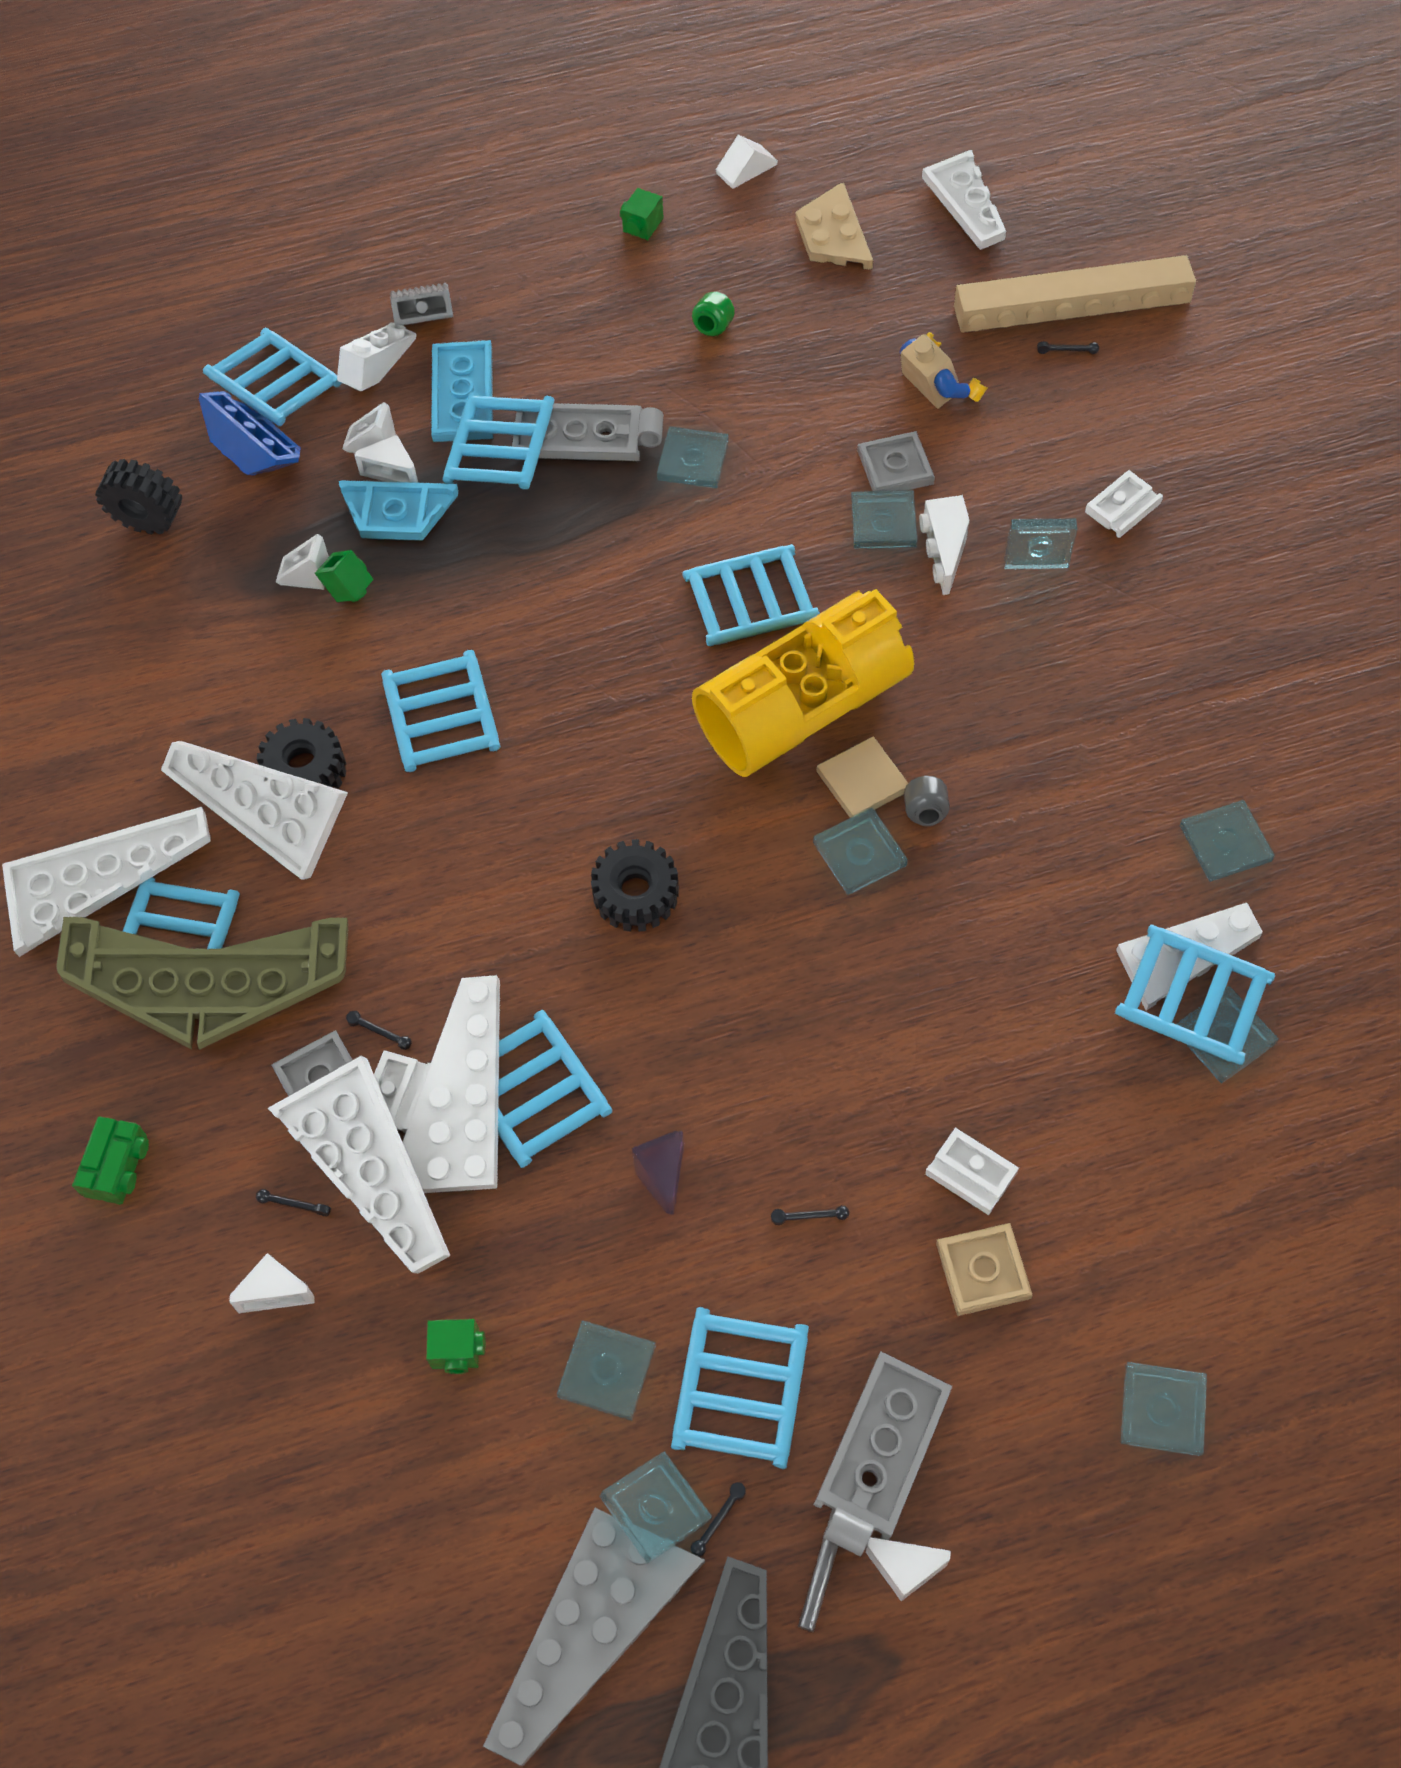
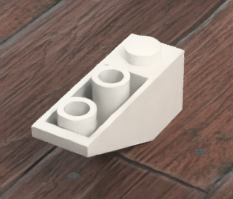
M390 323L381 329L372 331L370 334L340 347L337 381L359 391L379 383L415 341L416 333L405 329L404 325L395 326V323Z
M963 495L926 500L924 514L919 516L921 532L927 533L928 539H926L927 555L929 558H933L935 563L933 564L935 583H940L943 595L950 594L967 540L969 516Z

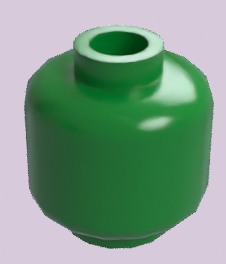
M712 291L706 293L695 305L692 312V321L702 334L712 337L718 336L732 322L735 314L734 306L731 300L720 292Z

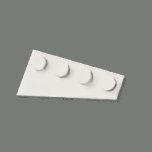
M972 150L924 168L922 179L981 250L1005 240L1006 230L995 205H992L990 201V192L982 182V174L979 167L974 163Z
M1248 903L1166 929L1229 955L1236 954L1259 939L1263 932ZM1147 935L1118 944L1116 951L1131 982L1134 980L1150 937H1147ZM1163 944L1141 999L1146 1011L1156 1005L1157 1001L1167 996L1184 953L1183 951ZM1197 957L1189 981L1196 976L1200 977L1208 972L1215 964Z

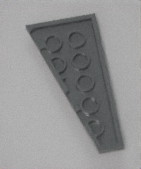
M727 1557L659 1768H768L767 1570Z

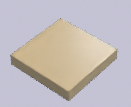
M874 736L817 765V773L852 821L903 795L908 784Z
M1010 1223L937 1240L936 1245L957 1316L1032 1298V1291Z

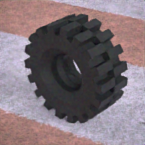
M120 459L119 462L113 461L108 466L95 493L97 503L103 505L101 509L105 513H111L110 518L115 522L120 520L123 522L122 526L126 528L129 526L134 527L136 532L145 530L147 534L153 535L154 531L157 534H162L164 531L167 532L182 503L183 498L182 494H179V487L172 486L173 480L170 477L164 478L162 471L150 469L151 465L144 463L142 466L138 464L137 460L132 459L129 463L126 459Z
M303 718V724H298L296 719L289 720L290 726L284 727L280 723L276 726L277 733L274 734L269 731L265 735L268 743L261 741L259 745L261 752L257 753L259 765L339 789L342 784L340 776L345 777L346 774L344 766L346 765V760L340 742L330 727L325 729L324 723L318 720L313 725L309 718ZM309 753L314 756L313 760L304 767L293 768L289 766L290 760L299 754Z
M632 839V846H626L624 841L618 842V849L615 851L611 846L604 850L605 859L599 855L595 861L596 868H592L591 872L594 904L596 909H599L600 916L604 920L609 917L610 925L615 928L618 927L619 923H622L624 931L631 932L632 926H638L639 932L646 931L645 924L651 923L653 928L659 926V917L661 916L667 920L671 916L670 908L675 910L677 897H679L677 868H674V860L671 856L666 858V850L662 847L655 851L653 842L646 841L645 846H640L639 839ZM639 878L647 881L649 888L644 894L630 896L622 891V885L630 879Z

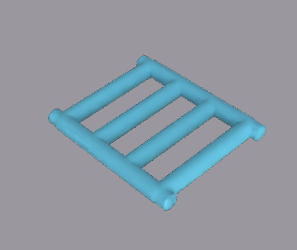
M263 328L260 333L261 336L213 367L208 364L203 368V373L212 381L278 426L284 424L285 417L331 386L338 388L342 384V382L337 381V375L268 328ZM270 344L279 349L278 352L235 380L225 375L226 372ZM290 358L300 364L255 395L245 389ZM310 372L321 378L276 409L265 403Z
M470 392L444 470L443 482L452 484L454 480L507 483L518 484L522 489H529L553 410L554 398L545 396L543 400L481 397L477 392ZM477 409L539 412L536 424L473 420ZM469 432L532 436L529 448L466 444ZM462 456L525 460L522 472L458 468Z
M793 544L683 571V578L686 582L690 581L708 632V635H706V644L708 646L719 645L803 624L820 614L817 607H812L794 561L795 548ZM781 559L800 611L786 615L781 614L764 569V563ZM751 567L770 619L751 623L733 571ZM721 575L739 625L738 627L720 630L702 580L703 578Z
M473 650L465 651L462 657L393 673L391 670H385L381 673L401 760L406 772L415 771L417 765L489 748L490 751L500 749L497 729L478 660ZM467 669L470 680L468 683L400 699L398 685ZM474 695L477 709L408 726L406 724L404 716L406 711ZM481 721L484 732L482 736L413 753L410 738Z
M151 877L139 885L123 931L136 935L139 926L142 925L211 937L207 949H221L236 910L240 893L236 890H228L227 894L164 884L155 882V879ZM151 895L221 907L216 924L145 912Z
M1150 925L1147 930V937H1150L1126 1000L1124 1004L1120 1002V1005L1115 1010V1014L1204 1052L1242 1065L1246 1054L1242 1052L1266 984H1271L1275 978V973L1164 928ZM1166 944L1184 953L1159 1017L1138 1009L1162 946ZM1198 957L1216 964L1218 967L1194 1030L1191 1031L1172 1022ZM1233 971L1251 978L1252 982L1229 1044L1226 1045L1207 1037L1230 974Z
M540 1010L534 1015L535 1020L499 1041V1057L541 1032L544 1033L553 1047L499 1079L498 1097L560 1059L572 1074L503 1116L498 1108V1135L521 1168L531 1163L532 1159L530 1157L596 1116L601 1115L603 1118L613 1112L605 1096L544 1010ZM581 1087L590 1100V1104L525 1144L521 1143L513 1131V1127Z
M698 1307L692 1326L671 1448L674 1450H685L686 1446L765 1459L773 1461V1466L786 1469L790 1455L809 1327L804 1324H796L795 1329L710 1315V1310ZM707 1330L791 1344L788 1367L705 1353L704 1346ZM700 1368L785 1382L782 1404L777 1405L696 1391ZM693 1407L779 1421L775 1445L689 1430Z

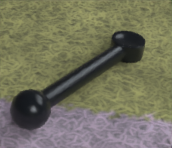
M1041 341L1037 344V351L1040 354H1045L1048 351H1088L1091 354H1096L1099 351V345L1096 342H1092L1089 345H1049L1048 342Z
M350 1011L346 1016L351 1026L360 1025L398 1043L399 1048L402 1050H407L411 1047L412 1041L408 1036L400 1037L362 1019L357 1011Z
M260 1189L256 1193V1200L261 1204L269 1201L312 1211L322 1216H329L331 1210L329 1206L324 1204L315 1205L272 1195L266 1189Z
M843 1205L838 1206L834 1210L791 1213L775 1209L771 1213V1220L775 1225H782L786 1220L837 1217L839 1220H845L850 1212Z
M736 1482L731 1485L730 1496L700 1540L694 1541L691 1544L690 1550L692 1554L698 1557L705 1554L707 1542L736 1500H741L745 1497L746 1489L742 1483Z

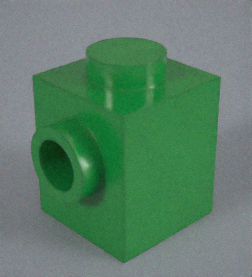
M637 188L629 200L622 204L620 209L623 232L649 240L664 218L663 196Z
M352 550L333 552L314 573L336 602H356L366 594V588L374 580L367 571L365 563L357 558Z
M475 1319L428 1321L426 1360L432 1369H444L449 1374H463L468 1372V1368H478L479 1355H485L486 1341L485 1332L479 1331Z

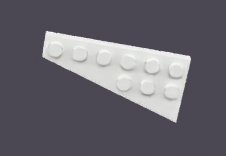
M183 741L171 743L161 769L162 772L301 880L311 878L348 792Z
M199 807L2 864L14 952L19 957L60 933L62 931L63 917H87L211 842L207 818L203 808Z
M497 975L461 979L404 1136L403 1145L424 1193L497 1188L500 980Z
M360 1056L268 1108L275 1117L285 1124L289 1129L288 1132L294 1139L300 1141L312 1155L311 1158L345 1197L349 1198L358 1207L359 1213L366 1221L372 1223L384 1237V1241L412 1273L418 1274L450 1257L367 1058Z

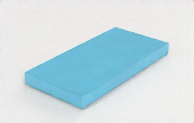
M491 340L432 344L431 435L433 442L454 441L470 392H477L481 397H493ZM477 409L473 420L493 421V410ZM469 432L467 440L493 439V434Z

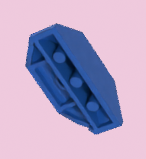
M225 391L200 393L199 402L210 442L224 456L233 461L242 472L247 475H256L257 473L271 472L299 461L301 448L260 413L242 402L231 399L232 396Z

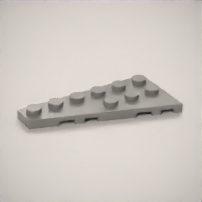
M594 1508L483 1747L523 1767L558 1728L561 1721L583 1700L603 1674L607 1673L650 1625L653 1618L674 1598L686 1581L705 1563V1560Z

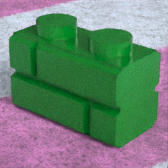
M101 1116L97 1117L72 1187L81 1196L121 1205L126 1194L133 1192L137 1179L134 1172L138 1160L145 1158L149 1147L147 1135L140 1125Z

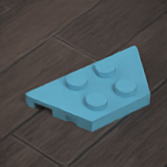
M339 481L341 493L361 538L423 540L459 493L457 484Z

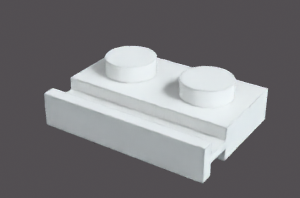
M1128 470L1090 501L1086 506L1085 513L1108 530H1114L1116 536L1120 538L1160 505L1163 495L1154 493L1150 485Z
M383 1051L374 1076L397 1130H401L406 1134L431 1063L424 1064L418 1062L417 1059Z
M955 1128L935 1156L931 1165L926 1169L925 1175L989 1215L1016 1176L1019 1168Z

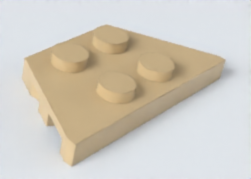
M844 183L838 184L796 211V223L810 261L832 262L842 266H846L847 261L863 263V269H873L871 253Z

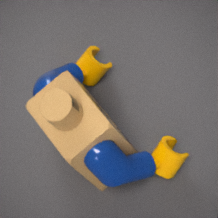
M928 332L927 335H921L917 339L912 338L901 346L900 354L903 375L937 409L951 398L969 397L978 402L987 390V387L981 385V382L976 378H973L969 385L967 383H959L951 359L939 348L942 344L933 339L934 335Z

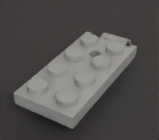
M554 403L539 458L639 461L640 452L638 451V446L656 447L661 443L664 415L657 408L648 407L642 409L641 406ZM516 411L515 422L536 424L539 412ZM603 432L611 433L609 435H601ZM513 435L512 447L529 448L532 436Z
M883 1352L879 1353L814 1502V1506L820 1509L823 1504L834 1509L824 1532V1539L861 1557L873 1529L882 1533L880 1539L889 1540L891 1538L953 1386ZM863 1473H873L877 1479L874 1486L865 1485L862 1480Z

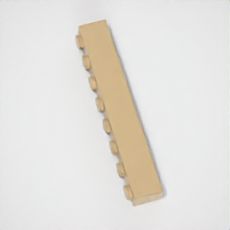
M1185 255L956 285L954 309L961 333L1190 303L1196 279L1188 256Z

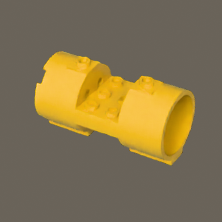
M877 589L872 592L867 591L864 594L860 593V590L856 591L808 620L797 629L693 690V708L705 736L719 757L736 774L748 777L804 742L810 735L847 712L857 709L912 674L914 656L911 645L904 646L898 631L903 627L896 617L897 611Z

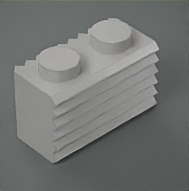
M445 282L443 285L438 283L437 286L432 284L431 287L428 285L425 288L421 286L419 289L415 287L414 290L409 288L408 291L403 289L402 292L400 290H397V292L392 290L390 293L395 326L454 317L448 284Z

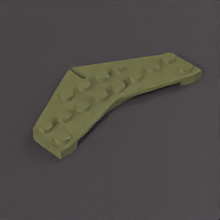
M63 917L57 971L66 984L192 1049L195 1019H199L197 1045L200 1050L339 983L344 978L346 972L349 924L347 918H326L312 922L311 927L221 949H189L100 926L99 921L83 917Z

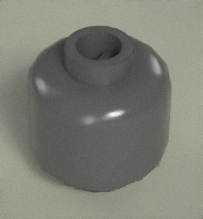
M920 776L911 780L906 785L904 791L907 816L912 822L922 826H933L941 822L948 815L950 810L948 790L946 784L941 779L935 776Z

